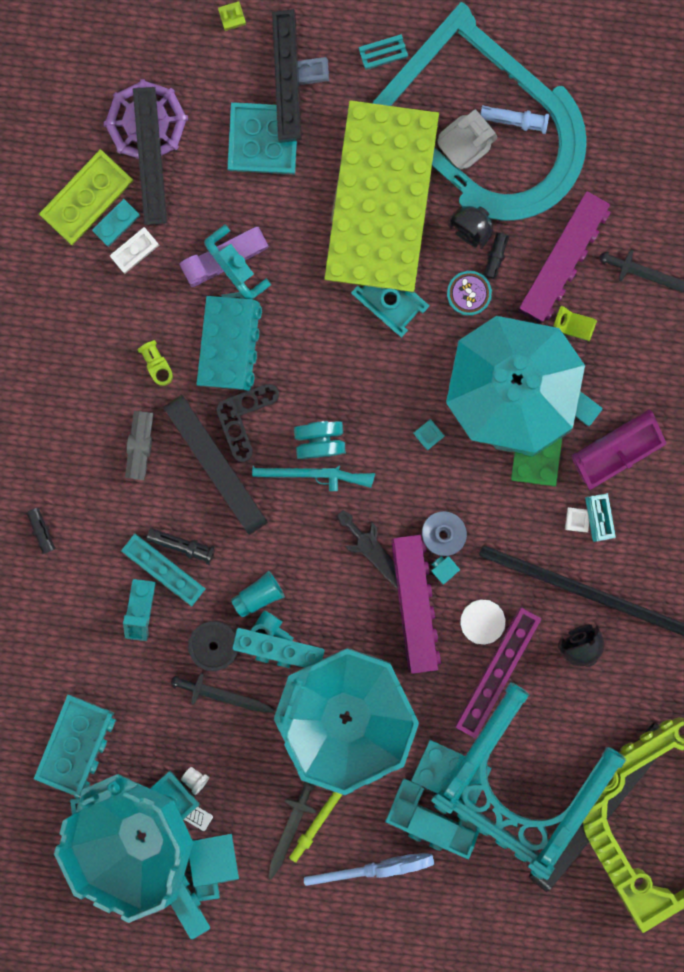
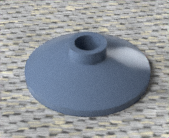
M445 511L434 513L423 525V542L436 555H453L461 550L466 542V527L463 521L453 513ZM444 532L446 539H441L439 533Z

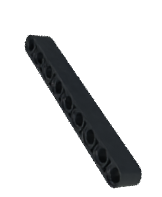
M656 722L652 723L644 733L660 728L659 724ZM657 758L625 777V785L622 791L608 800L607 819ZM583 823L554 865L555 869L548 880L544 878L541 880L532 873L529 874L528 878L545 892H548L589 843L584 832Z

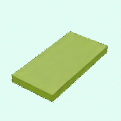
M100 149L39 215L73 246L129 187L133 179Z

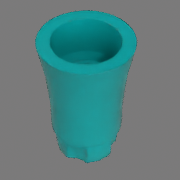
M267 571L261 578L239 592V595L233 597L231 602L237 613L241 617H245L250 612L254 613L272 602L285 598L272 573Z

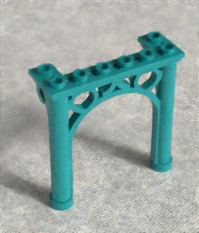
M510 682L505 690L506 694L444 790L437 793L431 801L435 803L434 807L442 813L448 812L451 814L453 811H456L458 813L457 816L466 823L470 821L477 826L476 829L485 836L489 834L496 839L495 842L504 849L508 847L515 852L514 855L521 861H529L528 868L531 869V873L541 880L543 878L548 880L555 869L554 865L618 768H622L626 758L614 749L607 747L570 806L558 816L550 819L535 820L513 813L496 798L487 778V763L491 752L523 703L529 697V694L524 689ZM480 768L481 784L469 785ZM473 789L483 790L487 798L486 805L477 806L475 803H472L469 799V792ZM491 803L494 806L492 811L496 815V823L481 813L486 811L491 806ZM560 822L550 839H548L545 826ZM518 823L523 825L518 832L519 838L504 829L508 825L516 827ZM528 827H538L543 836L542 842L533 844L528 841L524 836L525 829Z

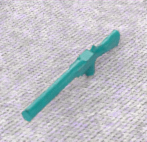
M253 466L252 477L316 478V481L317 478H329V483L318 482L319 484H329V491H338V479L371 488L375 473L352 474L339 470L340 466L335 469L255 468Z

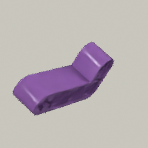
M259 227L252 228L217 246L219 251H221L229 244H232L239 255L243 256L245 260L263 252L269 247ZM209 251L200 256H191L179 264L191 287H195L224 272Z

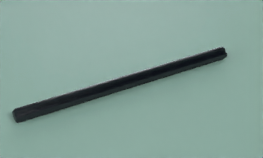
M483 545L480 549L479 556L684 636L683 622Z

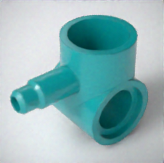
M263 610L251 629L254 632L258 629H264L270 636L275 635L278 638L290 641L294 639L289 633L279 628L283 621Z

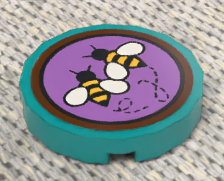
M476 271L458 273L451 280L447 288L449 305L461 315L473 316L480 314L487 308L491 300L492 289L489 281Z

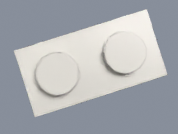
M144 227L113 252L110 257L126 274L155 250L159 244Z

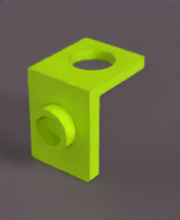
M560 306L553 327L560 328L563 334L590 341L597 320L572 313L567 308ZM563 315H565L564 321L561 325V318Z

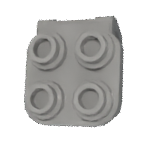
M475 109L469 115L460 116L439 134L438 145L454 166L459 169H467L489 152L491 144L498 137Z

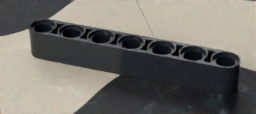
M181 394L163 406L249 536L268 523L184 396Z

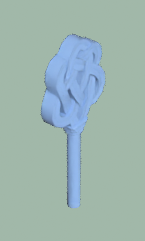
M428 853L409 854L380 861L381 863L379 864L371 863L360 868L304 877V884L308 886L361 876L374 877L376 875L380 878L401 875L434 865L433 855Z

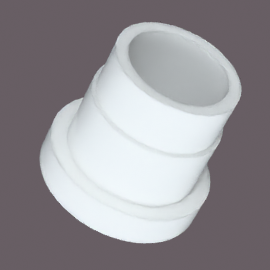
M190 767L181 778V781L192 789L191 792L194 795L198 794L209 780V776L206 774L202 775L193 767Z

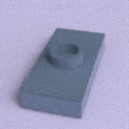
M326 57L298 61L299 85L329 81L328 59Z

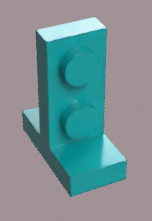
M133 579L127 614L124 615L123 621L126 639L148 640V625L155 582Z

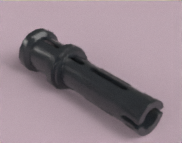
M152 527L146 539L148 542L185 553L189 559L196 558L205 561L206 565L211 564L216 549L214 545L210 547L198 543L196 539L188 541L153 529Z

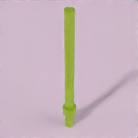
M332 793L309 829L298 839V845L289 856L292 861L297 862L305 849H309L313 843V837L342 794Z

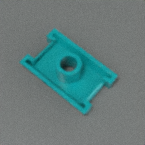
M357 286L351 292L352 295L401 338L407 333L408 330L405 327L418 312L423 314L429 308V305L415 292L364 286L362 289ZM387 294H393L396 296L397 302L393 305H388L384 302V297Z

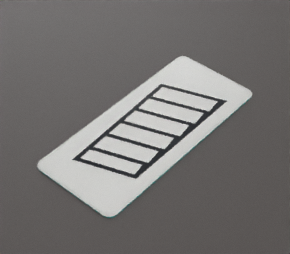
M197 807L184 820L205 831L213 815Z

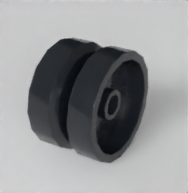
M211 620L199 625L192 632L189 639L188 651L191 659L198 667L206 671H219L227 668L235 660L239 652L232 649L236 634L235 630L222 621ZM211 642H216L218 644V648L215 650H211V645L209 644Z

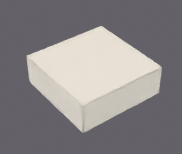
M568 507L565 530L588 532V511L586 509Z

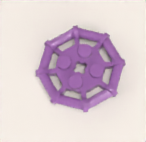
M140 79V82L113 94L114 98L107 119L104 121V127L107 128L117 148L116 152L120 155L126 154L138 159V149L129 146L132 142L137 143L134 101L129 104L125 100L133 96V88L156 87V94L163 96L159 102L157 101L160 140L163 139L166 144L161 146V155L179 148L178 143L185 123L188 121V116L185 115L174 94V89L146 82L145 79ZM167 102L170 103L176 116H168L164 108ZM122 104L126 107L123 119L116 121L120 105ZM176 123L170 139L166 136L169 124ZM116 127H124L128 135L126 141L123 142Z

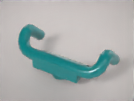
M224 224L204 240V244L245 299H254L270 287L271 283L265 278L251 290L244 284L248 278L254 275L245 263L244 257L239 255L232 244H229L221 251L214 244L230 232L228 226Z

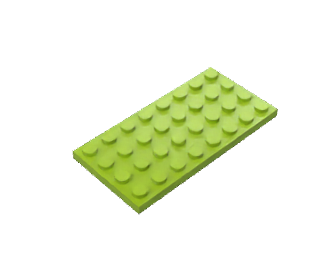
M349 101L325 273L326 281L384 289L390 288L414 293L439 117L438 112Z

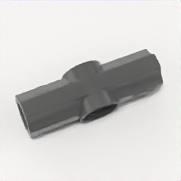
M134 411L132 430L127 442L128 459L125 478L145 480L147 459L150 457L152 447L151 430L154 413Z

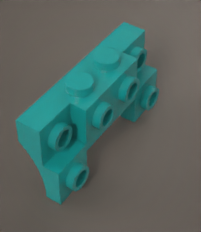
M403 778L385 822L408 832V837L420 842L421 839L430 842L429 846L438 851L444 848L469 860L479 835V831L476 829L477 826L470 821L466 823L460 818L456 822L418 805L424 787Z

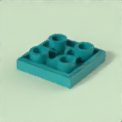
M232 834L193 841L189 859L194 888L239 880Z

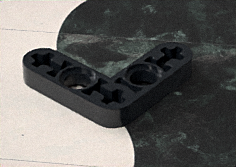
M266 384L225 399L217 406V414L231 452L239 462H247L253 455V449L240 416L276 403L279 399V391L272 384ZM267 388L270 391H275L276 394L273 395V400L269 401L268 398L261 399L263 404L258 405L255 392L259 391V396L266 393L265 389ZM245 396L254 398L255 403L252 408L247 409L242 406V399ZM224 404H227L229 407L233 406V410L230 413L232 418L237 416L238 421H231L225 425L224 421L228 420V417L225 413H221V410L224 409ZM230 426H240V436L236 438L231 437L228 432ZM245 437L246 442L241 443L244 449H249V452L246 453V458L237 456L236 452L239 451L238 444L233 446L232 441H239Z

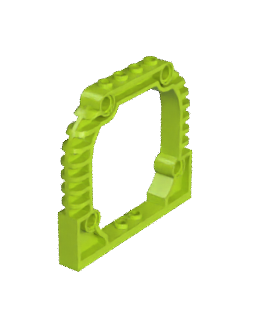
M684 718L668 719L662 722L657 730L653 732L648 731L642 734L637 742L633 744L628 743L620 748L621 751L619 753L626 758V762L622 768H618L583 821L584 832L589 843L642 933L684 909V889L673 895L666 888L654 886L651 878L639 868L632 869L611 833L607 821V804L609 799L622 791L627 775L674 747L684 750V735L679 736L678 734L679 728L684 726ZM643 878L640 886H634L636 879Z

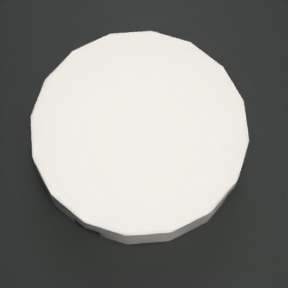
M480 599L471 602L465 607L461 615L460 625L462 632L469 640L476 644L486 645L496 641L502 635L505 629V617L497 604L490 600Z

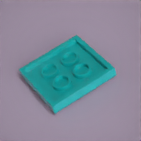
M231 102L228 171L295 174L297 141L283 143L278 141L277 106Z

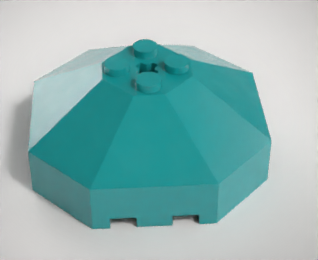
M495 316L458 341L446 404L471 441L491 444L497 450L512 451L534 457L572 431L585 365L560 328ZM513 374L523 376L521 385L511 383Z
M350 648L342 649L289 675L274 717V721L285 741L286 750L301 780L342 795H347L364 785L382 778L388 773L403 768L419 725L418 719L390 662ZM348 711L352 721H347L346 724H343L339 715L345 714Z
M119 774L83 789L76 813L62 822L60 835H62L61 841L56 846L54 853L73 895L81 900L86 897L94 901L93 906L110 913L114 911L122 915L121 919L128 923L166 908L178 898L193 845V840L174 800ZM139 830L141 833H146L145 841L142 838H138Z

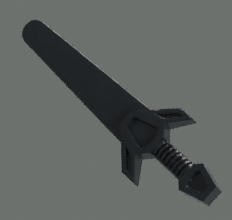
M342 510L336 515L340 526L348 527L347 529L357 539L356 545L345 546L349 552L363 553L398 589L394 561L378 543L377 527L371 522L369 533H363L352 521L353 516Z

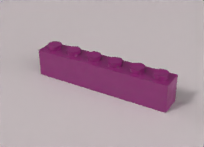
M586 191L519 307V312L540 324L544 319L549 321L555 310L552 308L555 300H561L566 291L563 288L566 281L571 282L577 272L574 269L578 261L583 262L588 253V250L585 249L589 242L593 243L598 236L599 231L596 229L599 223L604 224L611 212L607 210L610 206L609 203Z
M421 535L392 538L408 673L438 670L437 665L441 664L440 653L435 650V642H438L437 630L432 627V620H435V612L433 606L429 604V597H432V589L426 580V575H429V566L427 561L424 562L423 553L426 552V545L423 539H421Z
M519 607L454 725L457 729L476 739L538 627L541 618Z

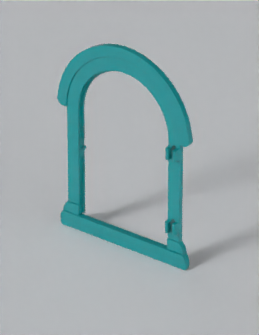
M460 2L372 104L392 106L458 31L462 37L500 70L507 72L510 79L514 78L522 89L547 110L558 132V154L553 168L542 182L527 191L515 194H500L482 188L459 168L454 166L435 147L432 166L463 192L459 198V204L462 207L473 206L478 208L481 206L489 212L490 215L488 217L492 220L515 221L534 217L556 205L570 191L581 172L586 154V131L581 112L565 87L557 86L553 91L548 89L476 26V20L471 14L469 7ZM454 176H458L467 186L464 187Z

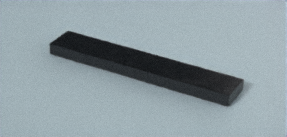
M294 9L272 12L278 141L280 143L302 140L296 12Z
M156 87L133 88L144 224L167 223Z

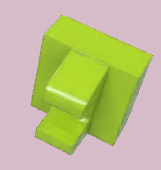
M239 1L218 8L225 31L246 25Z

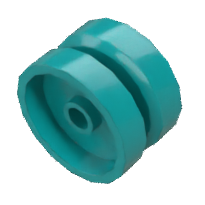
M322 421L294 427L296 440H309V443L296 447L297 459L346 454L344 441H330V438L343 434L342 422Z

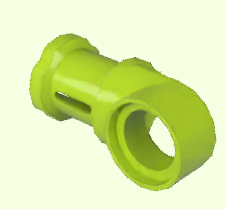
M153 340L138 348V352L142 353L148 364L146 367L156 384L166 386L171 383L173 373L165 358L161 357L156 348V341ZM161 369H165L169 373L168 379L164 382L156 378L157 372Z

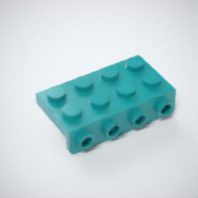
M206 296L197 376L198 386L244 391L251 389V386L254 384L253 364L257 360L255 345L259 339L258 319L262 315V308L258 301L253 299Z
M68 694L34 780L67 792L79 799L81 791L90 786V782H87L90 773L94 774L99 764L96 761L98 753H103L106 747L107 740L104 739L107 731H112L116 719H113L114 712Z

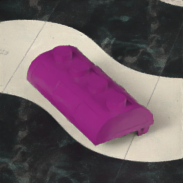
M648 409L602 438L597 439L592 444L572 454L571 458L588 489L591 490L624 469L631 468L633 464L665 446L667 443L653 412Z

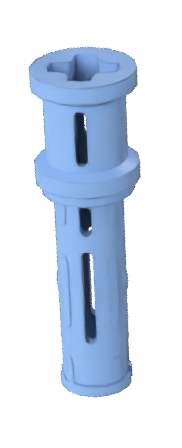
M482 105L481 116L485 121L522 127L521 129H524V131L531 129L542 131V134H546L549 114H545V116L532 114L529 110L522 113Z

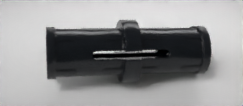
M496 232L491 251H488L487 254L488 260L483 276L494 280L497 279L501 262L505 259L504 253L510 236Z
M38 507L26 512L33 529L32 534L36 536L42 554L55 550L56 547L48 531L50 528L48 525L46 526L40 508Z

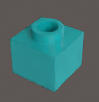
M440 556L431 564L434 567L431 572L443 585L460 571L459 567L449 556L445 558Z

